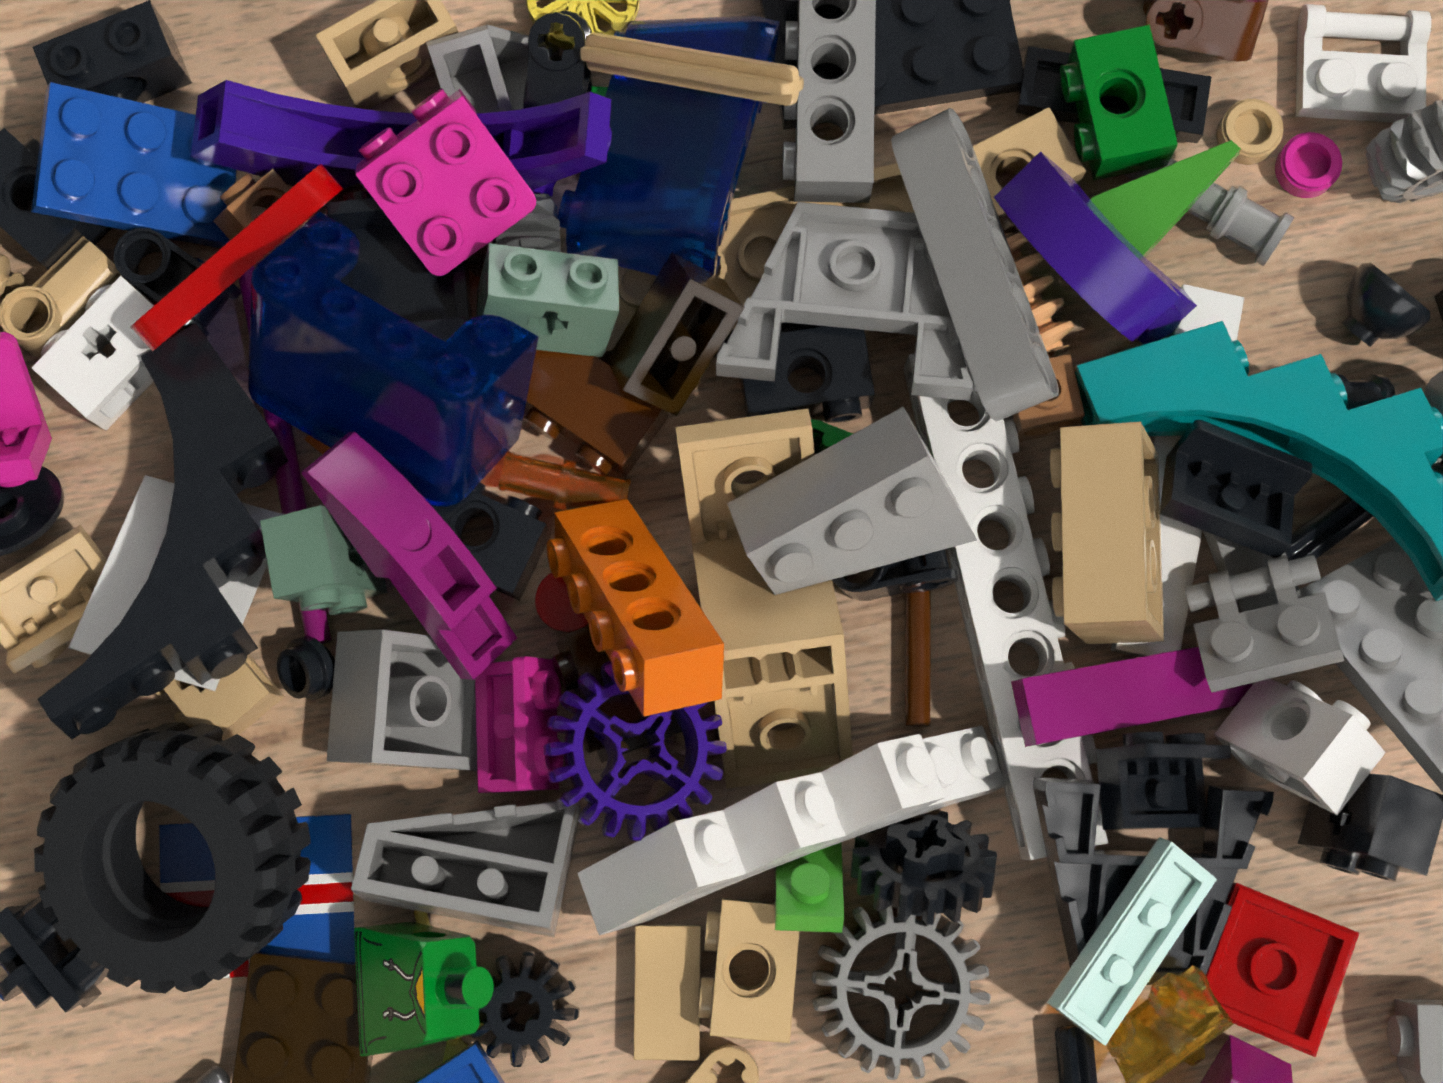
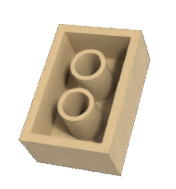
M1141 422L1060 427L1061 448L1051 449L1050 453L1052 484L1054 488L1061 487L1062 512H1053L1051 518L1053 548L1055 552H1062L1063 577H1054L1052 584L1054 613L1056 617L1064 616V624L1086 644L1164 642L1161 514H1159V454Z

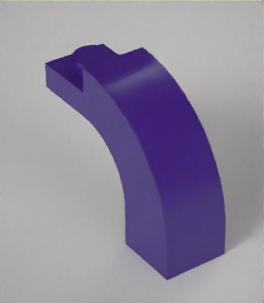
M1041 151L994 196V199L1011 221L1054 270L1095 311L1131 342L1137 339L1143 344H1148L1168 336L1179 326L1181 320L1197 307L1180 286L1147 260L1109 222L1076 181Z

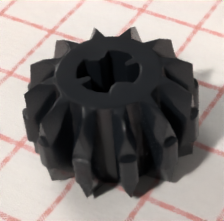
M525 951L520 959V968L517 974L512 960L508 955H502L495 960L496 969L501 981L491 974L494 984L492 998L485 1007L479 1009V1012L486 1013L487 1018L479 1021L480 1025L476 1033L471 1034V1036L474 1038L480 1037L492 1030L496 1038L488 1045L486 1055L490 1058H495L503 1050L506 1043L512 1045L510 1061L513 1067H521L523 1065L528 1044L535 1058L540 1063H544L551 1057L550 1047L545 1036L562 1046L567 1045L571 1039V1034L555 1020L571 1021L579 1017V1007L559 1004V998L571 994L576 989V984L574 980H566L555 988L549 980L558 972L560 963L555 959H551L543 967L541 973L536 974L534 973L536 965L535 952ZM522 991L533 996L529 1004L537 1001L540 1013L534 1014L528 1019L525 1025L514 1021L518 1013L515 1012L510 1015L507 1003L517 999Z

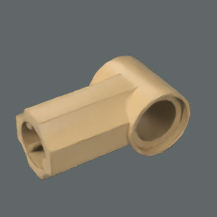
M82 236L32 286L16 288L6 295L0 304V325L5 332L12 334L17 339L18 344L24 350L35 357L41 358V351L47 341L56 333L68 330L86 312L85 306L89 298L101 287L108 284L112 285L122 275L117 270L115 264L102 251ZM41 313H48L47 322L41 329L36 332L27 333L28 323L33 317Z

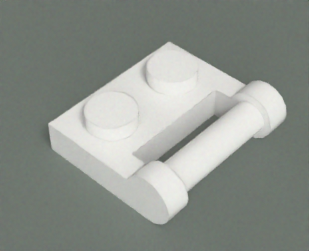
M1304 4L1299 15L1297 30L1296 117L1393 123L1408 117L1414 110L1425 108L1427 42L1431 32L1430 12L1408 10L1405 16L1326 12L1324 5ZM1323 37L1400 41V55L1323 51L1322 39Z

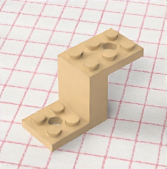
M809 409L675 427L700 605L702 611L724 642L722 699L715 700L714 704L716 715H720L723 722L718 727L719 739L725 742L727 746L726 752L722 753L726 789L783 781L822 772L853 756L844 632L833 582L829 580L775 595L746 555L727 504L814 456L813 431ZM755 470L764 473L762 479L752 484H740L733 481L737 475L745 471ZM781 723L796 724V726L787 730L778 731L771 729Z

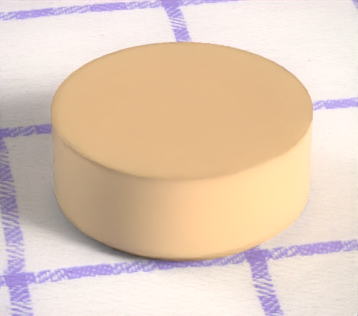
M1259 99L1238 101L1227 110L1219 122L1217 128L1218 145L1232 140L1241 148L1234 162L1244 165L1260 163L1273 153L1282 140L1284 130L1281 116L1272 105Z

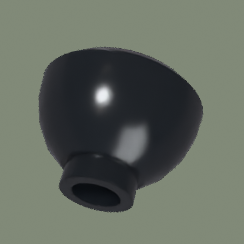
M1362 263L1354 273L1347 293V306L1350 314L1342 324L1369 347L1379 338L1398 339L1411 335L1430 321V311L1372 263Z

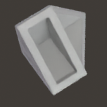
M483 25L426 42L440 88H443L448 97L461 89L476 110V113L523 109L524 88L528 68L529 35L491 25Z

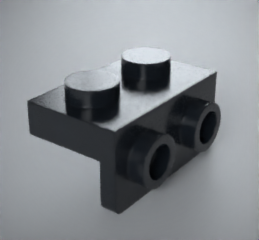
M1195 420L1166 456L1159 514L1273 558L1280 557L1291 546L1294 496L1312 477V464L1206 421Z
M1163 732L1127 733L1122 735L1123 746L1096 749L1099 784H1101L1099 803L1101 806L1103 830L1190 829L1205 827L1207 807L1202 762L1232 759L1230 745H1206L1205 733L1166 735L1165 744Z

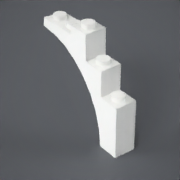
M983 726L923 739L921 734L876 743L822 772L775 782L724 810L674 821L642 838L641 841H636L578 872V876L598 934L603 935L648 922L722 888L818 850L933 810L990 794L1007 785L998 765L997 753L989 742Z

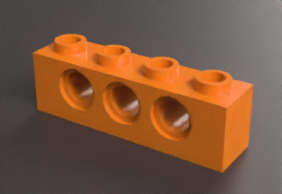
M624 499L554 512L555 539L547 541V558L550 570L555 578H563L567 585L573 611L576 614H584L589 623L590 635L595 649L598 652H606L612 662L613 675L621 692L629 691L643 717L722 699L724 642L629 500Z

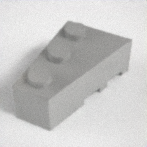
M904 407L727 503L746 555L775 595L977 541L952 490Z
M557 799L556 802L518 807L515 804L494 807V810L456 815L445 813L368 823L351 890L364 901L554 937L576 838L578 819L581 813L580 803L578 801L569 807H563L559 799Z

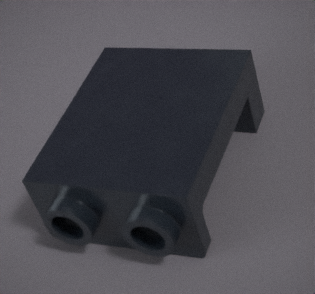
M368 191L351 192L343 196V201L326 203V217L333 227L340 321V329H333L334 352L347 370L475 358L467 259L445 275H433Z

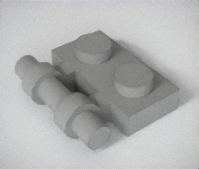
M1284 555L1268 559L1267 567L1231 576L1228 570L1209 574V581L1184 587L1191 612L1214 606L1217 607L1219 618L1193 624L1211 693L1344 661L1326 593L1322 592L1298 598L1295 586L1321 580L1315 555L1290 561ZM1276 592L1278 604L1242 613L1239 612L1238 600Z

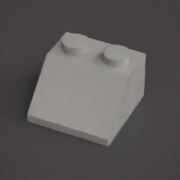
M384 629L337 632L327 762L477 771L475 679H460L429 635Z

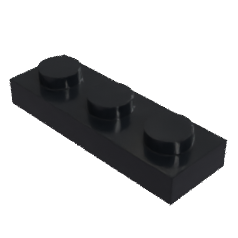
M1028 46L1024 57L1023 76L1019 87L1015 113L1033 116L1050 107L1057 120L1080 124L1076 103H1067L1065 101L1060 79V67L1067 64L1070 53ZM1160 68L1177 140L1198 143L1204 132L1212 77ZM1107 96L1100 99L1102 106L1111 113L1124 114L1130 111L1127 103L1119 97Z

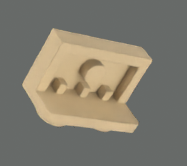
M81 524L0 574V643L7 650L6 664L13 673L21 671L30 664L34 668L47 665L63 653L67 647L65 642L73 638L107 561Z

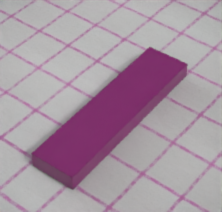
M1199 647L1011 681L1025 747L1237 706L1254 684L1250 683L1211 693Z

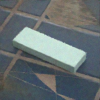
M1159 837L1047 1003L1094 1040L1106 1046L1217 879L1172 841Z

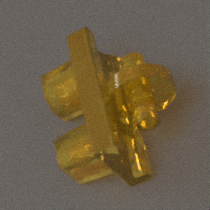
M1192 965L1179 976L1167 973L1151 985L1148 999L1126 1014L1106 1046L1116 1061L1126 1083H1154L1183 1061L1194 1067L1204 1060L1206 1055L1203 1046L1234 1023L1214 996L1209 980L1204 972Z

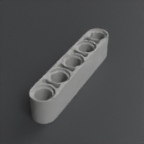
M948 108L894 135L891 142L977 393L990 417L994 421H1000L1057 397L1059 389L1055 373L973 145L957 113L953 109Z

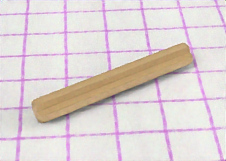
M596 32L587 35L585 46L580 48V59L586 61L587 68L591 71L783 106L795 104L799 92L804 87V78L799 76L798 69L792 65Z

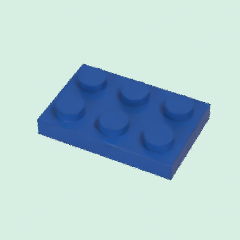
M50 82L45 92L32 212L127 231L136 228H150L168 239L221 249L229 242V238L213 221L227 207L220 199V196L235 184L236 169L191 157L195 114Z

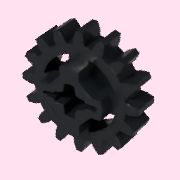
M941 811L937 815H925L924 813L855 837L850 874L851 878L858 879L857 893L860 896L874 894L873 908L877 911L894 906L898 908V920L905 921L910 915H922L926 925H933L935 915L944 913L951 921L958 922L961 918L962 907L978 913L981 910L982 898H991L997 853L996 851L988 850L989 837L986 834L970 835L972 826L970 821L965 820L954 825L948 822V812Z

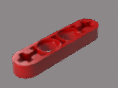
M322 164L318 165L141 316L130 328L153 352L343 190V188Z

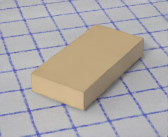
M701 925L635 926L633 1060H700V1018H698L701 988Z

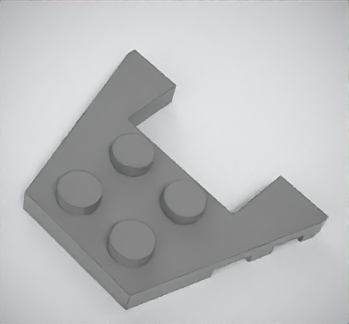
M798 202L764 265V274L751 298L747 297L743 305L745 308L740 314L738 323L727 344L723 343L717 354L716 376L775 381L780 331L783 322L880 331L916 336L911 395L970 401L973 379L969 367L965 365L960 341L915 213Z

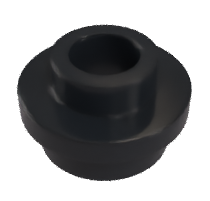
M302 636L292 640L287 649L281 651L277 658V673L284 689L294 698L301 699L305 697L310 700L322 698L331 692L335 660L330 650L311 636Z

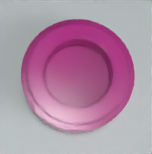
M1315 132L1301 133L1290 139L1279 152L1275 162L1276 178L1282 188L1291 195L1299 198H1314L1325 193L1339 178L1342 171V156L1337 145L1327 136Z

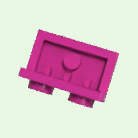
M524 656L514 657L513 661L492 662L475 679L478 793L559 790V782H549L547 774L553 769L563 766L564 755L555 757L544 755L545 744L560 742L557 738V732L547 727L549 718L557 716V707L560 704L559 698L562 693L560 679L555 672L552 659Z

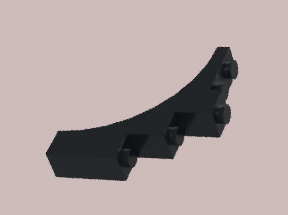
M196 323L163 342L153 352L150 350L140 356L161 394L173 438L174 491L167 530L148 580L120 624L80 667L37 699L49 719L70 739H74L80 734H91L104 728L115 718L117 710L139 696H149L163 690L173 681L175 673L185 666L202 685L212 678L221 679L234 673L245 663L247 655L258 649L218 588L229 581L236 582L249 577L259 569L266 558L262 532L236 494L246 488H255L266 483L276 474L279 467L289 461L272 429Z

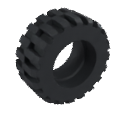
M184 722L164 723L151 730L147 728L88 755L75 764L73 773L60 779L51 792L50 803L54 806L42 811L37 826V836L45 838L44 844L34 849L35 872H43L45 884L40 886L38 891L43 907L52 906L59 922L52 926L61 939L65 942L71 938L81 949L76 956L90 968L94 969L102 965L109 969L106 976L109 980L129 987L137 980H141L140 989L145 992L166 994L174 987L182 992L203 988L213 979H222L260 951L283 931V923L295 915L302 901L301 891L297 889L308 882L311 866L309 858L301 856V850L311 844L309 827L306 822L298 823L294 812L302 804L294 787L285 792L276 777L282 773L277 764L270 757L261 761L252 755L255 745L240 735L236 734L226 740H222V729L205 723L197 724L191 728ZM145 801L160 803L180 812L203 835L211 851L215 867V889L209 907L192 906L173 899L157 887L146 873L139 858L136 845L137 819Z

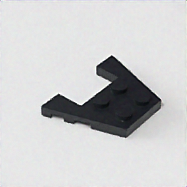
M1034 777L1033 791L1069 966L1071 968L1149 851L1094 850L1101 784L1082 779ZM1209 785L1203 851L1201 853L1186 854L1217 880L1146 985L1202 986L1232 906L1225 904L1238 869L1248 868L1256 847L1249 844L1259 815L1268 816L1273 803L1274 792L1256 787Z

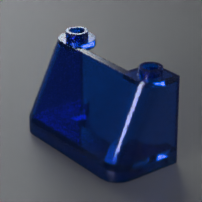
M755 15L630 21L626 32L616 30L614 36L775 63L780 21ZM612 74L605 95L606 98L612 99L609 125L612 131V140L607 152L606 163L582 171L576 190L566 189L560 203L557 219L560 221V227L566 229L567 253L617 259L618 266L658 276L668 257L673 252L717 276L721 263V256H718V247L721 245L724 232L727 231L729 225L731 204L757 113H761L763 102Z

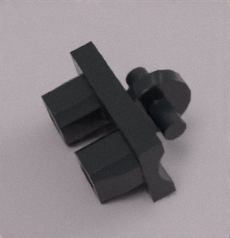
M40 896L26 905L6 907L0 912V932L11 944V946L0 953V965L8 973V976L0 983V998L6 1002L23 992L35 1009L43 1006L52 997L65 1013L79 1005L83 1008L87 1007L102 994L96 986L107 976L109 969L102 965L94 969L90 968L76 956L81 950L78 946L70 953L56 937L58 933L52 926L59 922L52 906L43 907Z

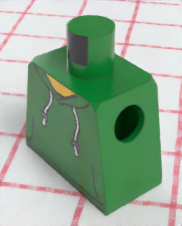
M416 922L354 928L360 1056H372L419 1048L476 1033L480 1025L479 1009L485 1007L491 1000L494 984L488 970L483 967H476L475 942L470 935Z

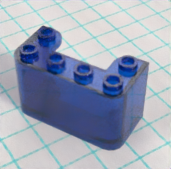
M319 211L263 259L252 272L248 391L252 399L261 407L330 448L349 432H356L397 469L431 506L446 507L457 504L471 493L519 440L539 336L503 317L482 315L473 317L464 323L444 342L340 282L358 263L360 242L355 233Z

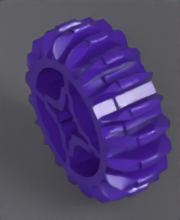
M608 661L601 665V676L604 686H601L597 679L588 672L578 677L579 688L586 696L585 700L568 691L560 696L559 702L573 716L571 719L562 716H552L549 718L547 727L555 732L566 735L565 742L545 744L544 755L550 757L564 755L566 766L553 769L548 772L547 776L551 783L560 782L570 777L574 787L563 793L559 801L563 807H569L577 803L582 797L588 802L578 819L582 825H591L600 813L603 812L606 814L602 826L604 836L615 837L621 828L623 819H627L629 839L641 841L646 832V819H649L651 827L655 832L670 824L667 813L669 811L677 821L694 817L692 809L685 800L687 797L701 805L710 803L712 795L698 782L700 778L711 781L722 779L723 770L718 766L707 764L706 761L707 755L725 753L727 746L725 742L720 740L708 742L706 731L718 728L723 722L720 715H712L701 719L697 710L707 705V703L644 717L642 715L636 723H627L615 715L609 717L599 710L598 707L610 697L630 693L629 691L621 692L614 679L612 662ZM672 714L678 721L685 740L683 769L677 766L678 761L667 752L664 744V734L672 721L670 719ZM586 727L595 732L593 736L605 746L608 754L607 765L600 775L602 779L598 785L590 776L585 764L583 740ZM649 729L644 735L649 745L643 747V749H649L648 759L651 762L641 759L631 762L627 767H623L627 761L624 759L622 752L628 749L621 748L622 737L629 739ZM637 773H643L655 781L662 780L671 787L658 800L642 806L630 805L613 799L620 788L627 786Z

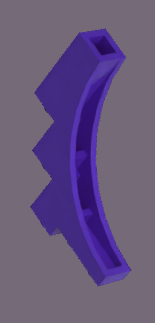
M224 80L198 95L191 157L260 177L274 169L283 181L291 186L296 185L313 169L322 164L344 190L358 183L362 184L355 173L357 164L365 159L359 152V149L365 143L388 127L392 129L395 135H398L417 121L412 113L375 111L325 104L276 94ZM588 92L547 105L512 111L477 113L479 119L534 194H549L550 197H553V188L556 181L606 163L607 152L612 140V131L609 126L612 99Z

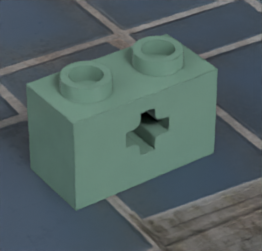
M489 243L477 289L476 343L595 357L604 356L619 314L617 259Z
M319 505L260 520L274 599L299 602L302 611L328 608L329 615H339L367 608L366 598L388 593L385 578L375 577L325 506Z

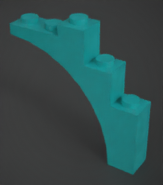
M1223 320L1076 366L1075 376L1085 413L1081 420L1083 426L1141 422L1149 437L1183 436L1195 420H1203L1308 461L1312 464V473L1336 485L1381 523L1410 557L1434 600L1439 601L1443 599V476L1438 472H1433L1431 468L1443 453V416L1436 407L1430 406L1422 388L1347 410L1348 399L1345 386L1336 373L1330 374L1322 354L1248 376L1249 362L1245 349L1238 340H1231Z

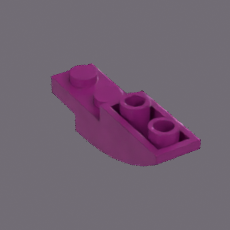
M356 432L346 434L301 472L375 577L389 578L460 679H476L517 639V636L489 597L497 588L474 556L411 483Z

